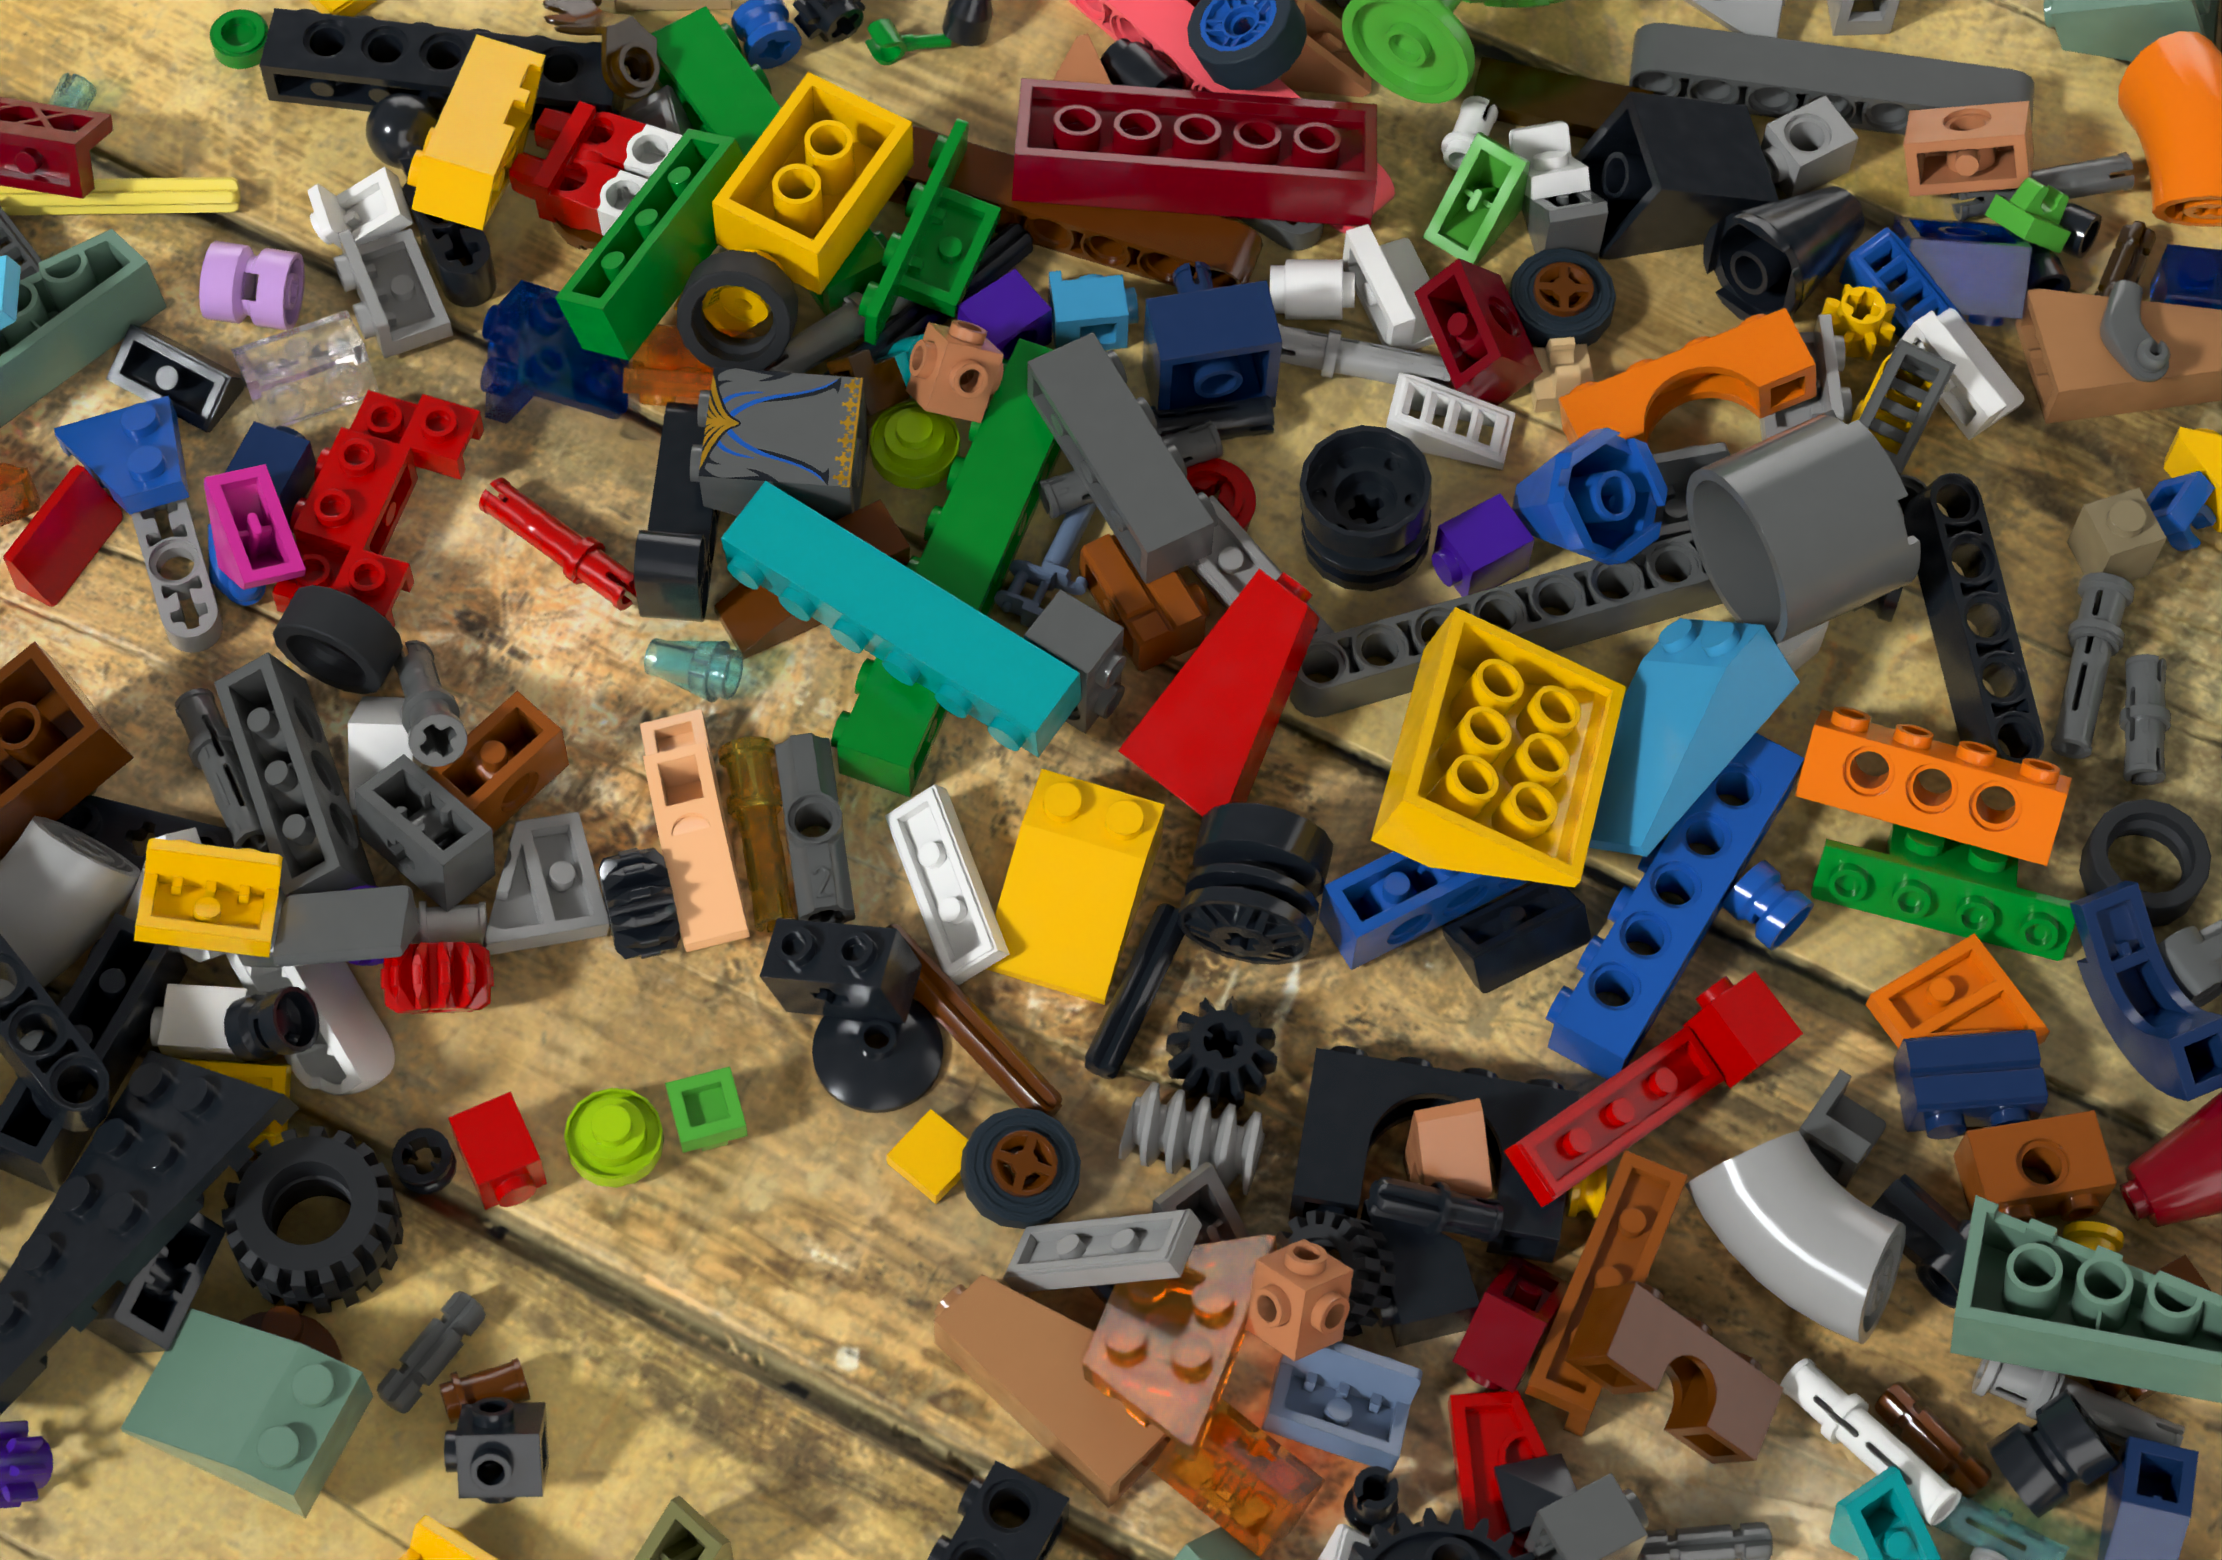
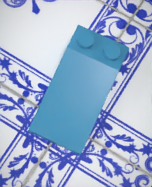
M1679 618L1660 633L1658 643L1641 660L1623 698L1588 848L1648 856L1800 683L1765 625Z

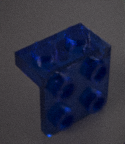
M521 280L498 305L490 307L484 319L482 335L488 341L487 362L481 374L480 387L483 392H486L485 418L507 424L536 396L610 419H618L628 409L629 361L582 349L555 299L559 291Z

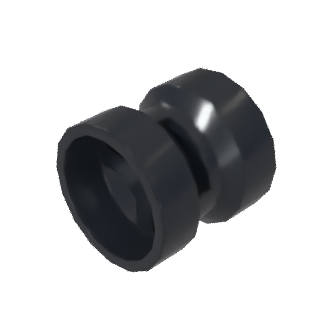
M293 986L276 989L266 995L254 994L239 998L231 1003L224 1018V1034L228 1046L236 1057L250 1063L269 1060L277 1056V1054L291 1055L310 1049L316 1042L320 1029L319 1014L314 1001L307 992Z

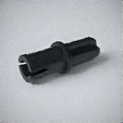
M1385 1176L1373 1181L1369 1190L1368 1208L1374 1215L1421 1225L1423 1231L1428 1235H1438L1440 1232L1445 1231L1480 1239L1484 1242H1493L1499 1235L1502 1227L1504 1212L1503 1206L1499 1205V1200L1451 1191L1449 1185L1445 1182L1436 1181L1431 1186H1426Z

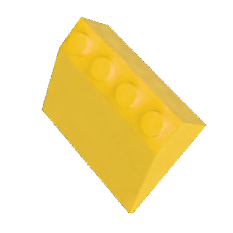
M1455 607L1423 650L1371 841L1430 868L1576 887L1581 881L1626 686Z

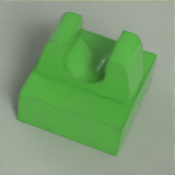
M2031 177L2023 181L2011 199L1996 194L1985 213V216L2023 240L2057 253L2061 252L2072 233L2059 225L2069 197L2053 186L2048 185L2046 187Z
M730 1066L665 1083L683 1153L700 1148L702 1151L728 1145L730 1140L748 1136Z

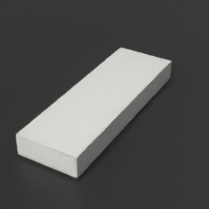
M934 784L886 814V821L942 970L956 985H960L1010 955L947 789Z

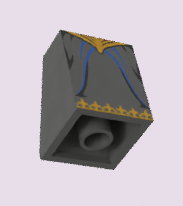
M714 367L711 390H701L698 400V427L705 428L703 445L693 444L690 457V481L700 482L704 507L738 516L763 483L767 481L832 522L861 508L869 443L863 378Z

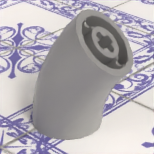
M34 816L18 841L0 861V934L44 988L73 965L104 933L114 915L120 913L131 897L141 871L125 857L88 835L60 822ZM0 979V999L9 996L14 991L15 986L9 981Z
M1799 1131L1785 1134L1743 1152L1709 1169L1685 1184L1705 1221L1726 1249L1758 1282L1788 1306L1822 1327L1862 1345L1870 1338L1887 1305L1897 1277L1906 1239V1226L1900 1221L1877 1212L1842 1188L1824 1170L1810 1151Z

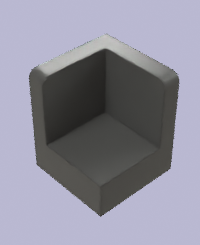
M1840 1069L1801 1125L1799 1132L1824 1170L1837 1183L1846 1188L1883 1134L1886 1122L1844 1095L1852 1076Z

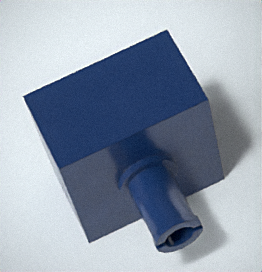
M1195 262L1198 277L1194 281L1190 264L1186 263L1179 266L1172 275L1178 294L1146 299L1142 366L1152 406H1155L1156 411L1268 395L1272 407H1275L1282 338L1267 280L1214 288L1211 279V269L1207 263Z

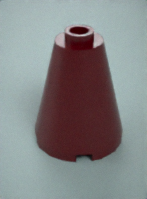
M2222 1091L2125 1167L2128 1181L2120 1185V1191L2128 1209L2137 1221L2147 1217L2154 1227H2161L2222 1213Z

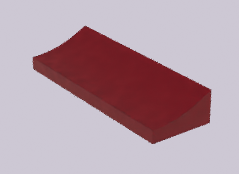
M1021 78L1014 153L1012 201L1347 226L1369 224L1371 227L1377 185V104Z

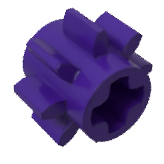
M26 1420L0 1422V1509L20 1507L21 1503L26 1501H37L39 1498L37 1489L43 1488L49 1482L52 1475L53 1455L51 1448L42 1436L28 1437L29 1427Z

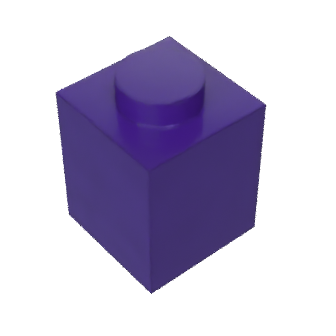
M1501 493L1438 526L1432 554V564L1440 580L1448 587L1454 586L1463 597L1495 588L1526 572L1529 568L1535 539Z

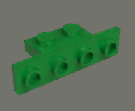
M957 118L949 136L939 134L928 161V168L932 169V173L926 185L919 182L915 184L905 209V216L910 218L903 234L894 231L886 245L882 258V266L887 267L880 283L870 281L865 289L858 315L865 317L864 341L876 345L898 296L955 318L957 305L962 303L999 223L1000 207L949 188L967 151L969 122Z
M1897 824L1892 825L1887 841L1886 854L1826 839L1811 888V896L1817 900L1965 938L1975 933L1981 942L2055 961H2060L2064 958L2075 926V920L2069 904L2073 901L2017 887L2019 858Z

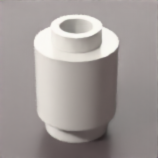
M1286 259L1285 265H1271L1270 295L1275 313H1285V320H1343V308H1355V272L1343 271V259Z

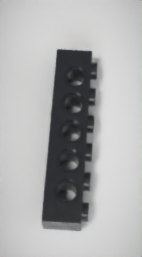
M274 8L260 61V69L268 100L371 112L372 108L381 99L391 94L411 93L427 100L440 117L476 35H481L546 55L529 130L535 131L536 123L545 108L572 114L578 102L582 101L595 106L597 113L607 112L621 116L625 100L616 95L604 80L601 69V42H569L552 40L540 35L525 37L493 33L485 29L464 30L437 27L426 22L411 24L377 20L364 15L349 17L323 14L310 9L288 10Z

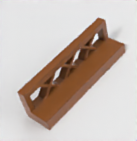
M1627 1150L1624 1151L1525 1391L1527 1395L1568 1411L1569 1415L1563 1430L1583 1437L1603 1387L1564 1360L1589 1299L1595 1288L1624 1285L1627 1281L1646 1282L1688 1175Z

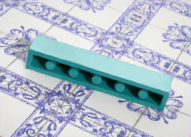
M767 481L763 483L721 537L728 564L727 569L740 583L754 590L758 589L761 585L777 595L780 604L793 616L803 621H809L811 617L830 628V633L834 639L846 649L858 654L864 649L882 660L885 670L895 679L908 686H913L917 682L935 693V699L944 709L959 718H966L969 714L988 726L989 734L997 742L1010 750L1019 751L1022 747L1039 758L1082 699L1079 672Z

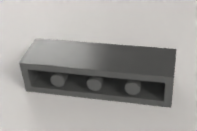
M1094 332L1028 361L1027 395L1145 584L1212 554L1214 527L1218 525L1215 509L1204 492L1196 494L1188 482L1186 465L1178 449L1173 444L1165 446L1156 431L1157 422L1148 402L1143 397L1136 399L1127 386V375L1118 355L1113 350L1106 352Z

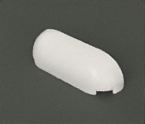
M280 885L269 958L225 952L228 961L243 987L247 988L249 995H266L273 990L293 986L307 992L314 1001L319 1014L320 1025L316 1042L310 1049L304 1052L283 1055L287 1063L292 1065L291 1069L301 1083L310 1089H320L332 1095H350L367 1090L381 1082L392 1071L395 1062L392 1041L346 962L287 967L274 966L272 956L281 908L286 899Z

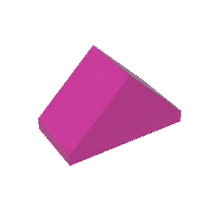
M266 464L204 478V489L218 568L243 590L305 576V566Z

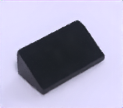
M132 324L129 326L106 377V380L146 401L169 395L178 418L208 433L213 430L239 397L248 381L247 378L153 329Z
M1539 882L1524 887L1442 928L1443 935L1473 984L1482 993H1488L1587 944L1591 940L1585 904L1565 886Z

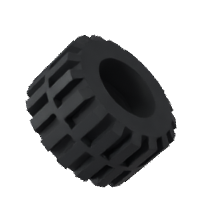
M310 1126L309 1134L306 1137H298L295 1128L280 1132L283 1142L272 1147L269 1141L265 1139L254 1147L258 1158L253 1163L248 1161L236 1172L240 1183L227 1182L223 1196L229 1208L222 1209V1224L228 1235L226 1236L227 1241L245 1279L252 1288L258 1286L262 1297L270 1303L276 1305L283 1298L286 1306L292 1307L302 1314L306 1303H313L317 1314L332 1312L331 1302L343 1298L347 1308L360 1302L356 1291L363 1286H366L373 1293L383 1283L379 1269L382 1267L392 1270L398 1259L394 1245L402 1244L404 1230L399 1219L402 1217L401 1209L389 1174L383 1162L378 1163L375 1152L366 1143L363 1142L356 1147L353 1136L344 1131L338 1130L333 1139L328 1138L325 1127ZM317 1196H329L343 1200L351 1206L348 1217L342 1227L335 1234L321 1242L298 1245L277 1237L278 1227L285 1214L303 1200Z

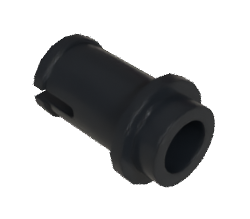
M1380 1466L1365 1468L1357 1475L1354 1486L1346 1494L1343 1505L1344 1515L1351 1527L1364 1534L1370 1535L1372 1527L1376 1524L1389 1530L1396 1521L1399 1511L1397 1499L1399 1487L1395 1477L1387 1482L1388 1475L1390 1474L1388 1469Z

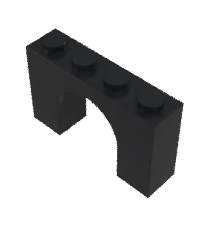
M1336 1046L1330 1050L1316 1048L1288 1219H1293L1296 1216L1307 1218L1306 1212L1314 1210L1321 1212L1329 1211L1357 1218L1366 1158L1374 1143L1386 1131L1400 1123L1412 1120L1413 1113L1416 1110L1480 1098L1484 1115L1488 1156L1492 1162L1495 1174L1494 1199L1500 1201L1499 1205L1503 1206L1504 1212L1500 1233L1493 1242H1487L1486 1252L1511 1257L1515 1254L1523 1259L1552 1263L1561 1236L1566 1192L1541 1208L1504 1150L1577 1101L1580 1092L1566 1090L1561 1084L1548 1079H1531L1526 1083L1500 1079L1494 1072L1482 1068H1466L1460 1072L1434 1068L1430 1062L1416 1057H1401L1395 1061L1369 1057L1363 1050L1351 1046Z

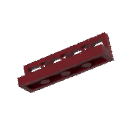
M0 97V186L81 199L85 198L95 189L90 150L113 131L111 114Z

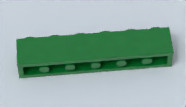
M705 6L650 33L657 38V58L660 70L656 82L661 88L666 85L673 88L694 130L736 138L745 158L782 106L780 107L771 95L770 83L761 67L756 63L750 66L742 56L741 46L733 29L727 23L720 25ZM870 228L867 229L821 295L807 289L826 316L842 307L843 299L851 293L860 292L863 294L870 281L880 283L887 268L882 266V258L888 243L887 238L880 230L872 232Z

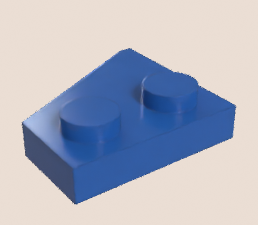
M169 395L54 428L55 436L62 450L69 457L73 455L78 459L102 488L109 489L113 499L129 515L190 497L177 412Z

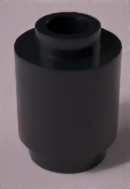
M1127 38L1119 39L1104 52L1100 59L1112 85L1182 90L1184 82L1182 75L1141 42L1132 43Z

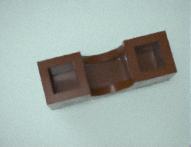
M1627 1281L1624 1285L1595 1288L1564 1361L1613 1395L1657 1391L1664 1372H1666L1670 1378L1674 1394L1673 1407L1664 1428L1666 1432L1712 1464L1756 1461L1784 1388L1761 1372V1364L1754 1358L1740 1352L1731 1351L1712 1337L1713 1331L1709 1326L1694 1318L1682 1316L1663 1302L1664 1296L1654 1287L1638 1281Z

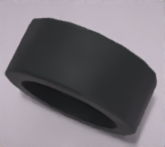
M729 250L710 255L693 269L677 305V328L685 347L701 363L713 369L714 367L765 370L783 355L791 340L798 317V297L791 279L775 262L755 252ZM729 285L744 287L758 294L770 306L773 313V324L769 332L764 336L743 339L734 338L718 331L706 319L702 310V301L707 292L713 288Z
M315 585L298 588L273 631L276 646L288 660L302 671L327 685L358 694L376 693L403 648L400 634L375 609L353 596L332 588Z
M2149 799L2123 802L2103 814L2082 850L2079 873L2085 893L2091 895L2123 882L2110 866L2108 859L2109 848L2115 839L2129 835L2153 838L2169 848L2179 861L2182 870L2181 880L2171 891L2151 893L2141 890L2151 926L2168 925L2187 913L2209 877L2211 853L2205 834L2190 816L2170 804Z

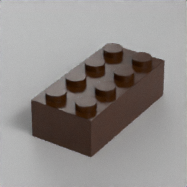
M35 641L0 669V861L18 841L34 816L57 821L134 758L70 674Z

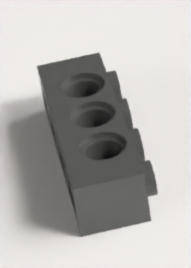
M268 652L215 681L214 684L269 851L283 857L280 885L284 896L341 891L365 885L376 886L306 679Z

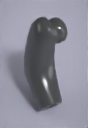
M2117 281L2112 287L2100 323L2101 339L2110 354L2129 375L2138 381L2155 382L2161 379L2169 368L2170 349L2162 340L2158 344L2142 324L2140 308L2143 288L2132 281Z

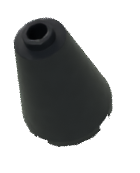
M1831 186L1731 213L1723 217L1719 222L1710 227L1703 242L1704 267L1707 274L1713 270L1715 271L1717 279L1722 286L1715 293L1722 304L1743 321L1757 314L1768 315L1783 308H1786L1790 317H1792L1863 233L1865 219L1862 207L1850 192L1841 187Z

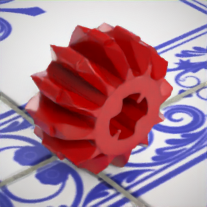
M441 941L409 944L401 957L384 958L383 969H380L381 989L384 990L385 1006L398 1014L472 1012L474 1010H482L491 1003V987H494V969L490 965L489 950L477 942Z

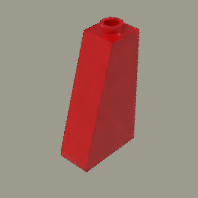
M1259 569L1118 751L1202 817L1216 806L1229 803H1246L1320 620L1317 614L1307 605V602L1313 595L1284 572L1275 581Z

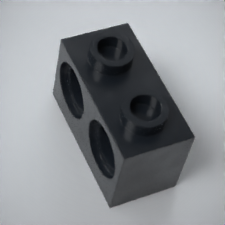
M995 1461L986 1479L976 1475L964 1492L957 1513L963 1515L964 1518L953 1538L942 1535L936 1542L927 1560H1046L1069 1519L1070 1498ZM1012 1504L1024 1509L1029 1517L1019 1527L1004 1528L996 1524L991 1515L997 1508Z

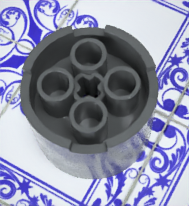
M1834 410L1827 411L1693 472L1689 478L1686 492L1689 524L1696 549L1710 582L1722 603L1737 623L1765 625L1776 645L1908 585L1915 579L1919 570L1921 556L1920 541L1913 535L1907 537L1903 512L1898 500L1908 496L1886 451L1859 420L1845 424L1836 417Z

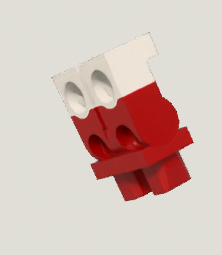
M582 101L578 102L572 114L545 108L536 123L534 137L536 146L550 150L545 159L525 152L518 153L509 169L512 190L535 200L539 218L556 223L558 220L570 228L578 230L588 229L604 236L683 135L613 113H597L595 106Z

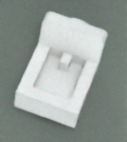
M386 167L381 168L337 196L320 184H316L307 190L314 210L310 214L311 224L321 240L328 245L333 243L341 248L338 233L350 229L356 245L359 246L398 233L413 224L399 178Z

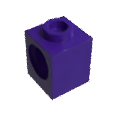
M1016 269L957 305V320L967 321L984 328L988 332L986 338L1004 354L1003 358L1010 360L1019 338L1042 346L1052 342V308Z

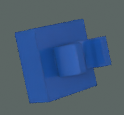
M2201 471L2160 481L2147 498V502L2165 536H2167L2169 543L2173 548L2181 552L2198 548L2201 544L2198 537L2192 533L2190 524L2196 529L2213 526L2216 522L2215 514L2204 504L2215 487Z

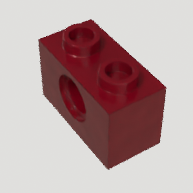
M1458 258L1414 292L1456 391L1498 406L1543 373L1501 275Z

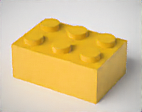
M807 72L712 201L716 244L728 250L742 251L754 249L765 252L784 266L787 276L791 281L821 295L914 165L912 122Z

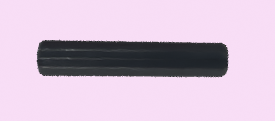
M1166 903L1157 906L1085 1055V1068L1089 1072L1105 1079H1113L1118 1075L1185 935L1178 925L1180 908H1175Z

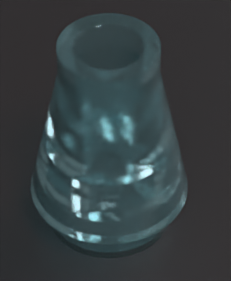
M654 638L650 642L645 654L644 669L647 675L664 679L713 703L719 698L729 700L736 693L743 672V657L740 651L731 649L727 641H667Z

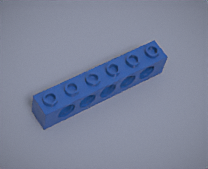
M1755 733L1673 826L1666 840L1662 839L1648 856H1642L1637 869L1645 874L1636 889L1627 885L1622 888L1607 919L1614 922L1607 937L1604 940L1597 935L1593 936L1577 965V969L1584 973L1574 990L1564 985L1548 1011L1546 1020L1554 1024L1548 1044L1549 1049L1606 1080L1629 1065L1721 911L1725 898L1739 881L1795 787L1805 758ZM1724 794L1735 796L1744 805L1732 806L1726 804L1718 796ZM1688 844H1705L1715 854H1698ZM1672 892L1679 895L1685 903L1672 905L1663 901L1658 894ZM1631 942L1646 943L1653 948L1655 954H1637L1627 944ZM1601 992L1615 993L1624 1000L1625 1004L1616 1007L1606 1005L1599 1000L1596 994Z

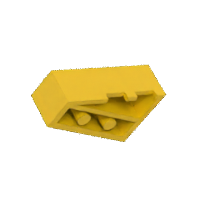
M476 35L436 127L430 128L423 151L417 149L413 156L407 178V185L416 187L412 210L475 229H484L510 184L509 169L518 153L521 154L525 151L546 55Z

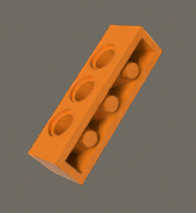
M1834 707L1833 712L1821 710L1813 726L1795 793L1796 797L2047 866L2072 781L2071 777L2060 775L2061 769L2058 766L2034 758H2025L2022 760V764L1996 757L1997 751L1977 742L1961 741L1958 746L1933 740L1934 734L1931 731L1911 724H1897L1895 729L1870 723L1871 716L1867 713L1849 707ZM1867 751L1878 753L1886 760L1889 771L1880 776L1868 775L1859 768L1856 756ZM1926 769L1940 770L1949 777L1952 788L1943 793L1930 792L1921 785L1918 774ZM1992 786L2005 788L2013 795L2015 805L2007 810H1994L1984 803L1981 792Z

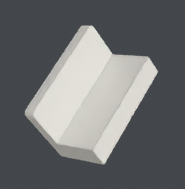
M1369 224L1347 230L1343 251V267L1345 272H1355V292L1381 344L1410 351L1434 344V338L1414 294L1430 278L1411 241L1408 238H1402L1379 246Z
M1949 308L1938 316L1933 311H1930L1915 321L1901 338L1956 364L1939 403L1968 440L1974 438L2023 403V394L1954 308Z

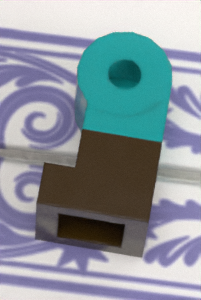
M924 334L900 339L893 344L888 355L874 361L869 349L842 355L826 362L831 376L863 378L866 414L870 416L912 398L906 391L911 376L909 367L910 357L915 344L923 339Z

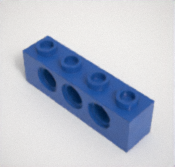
M1393 851L1324 885L1319 919L1349 968L1353 970L1530 881L1430 868Z

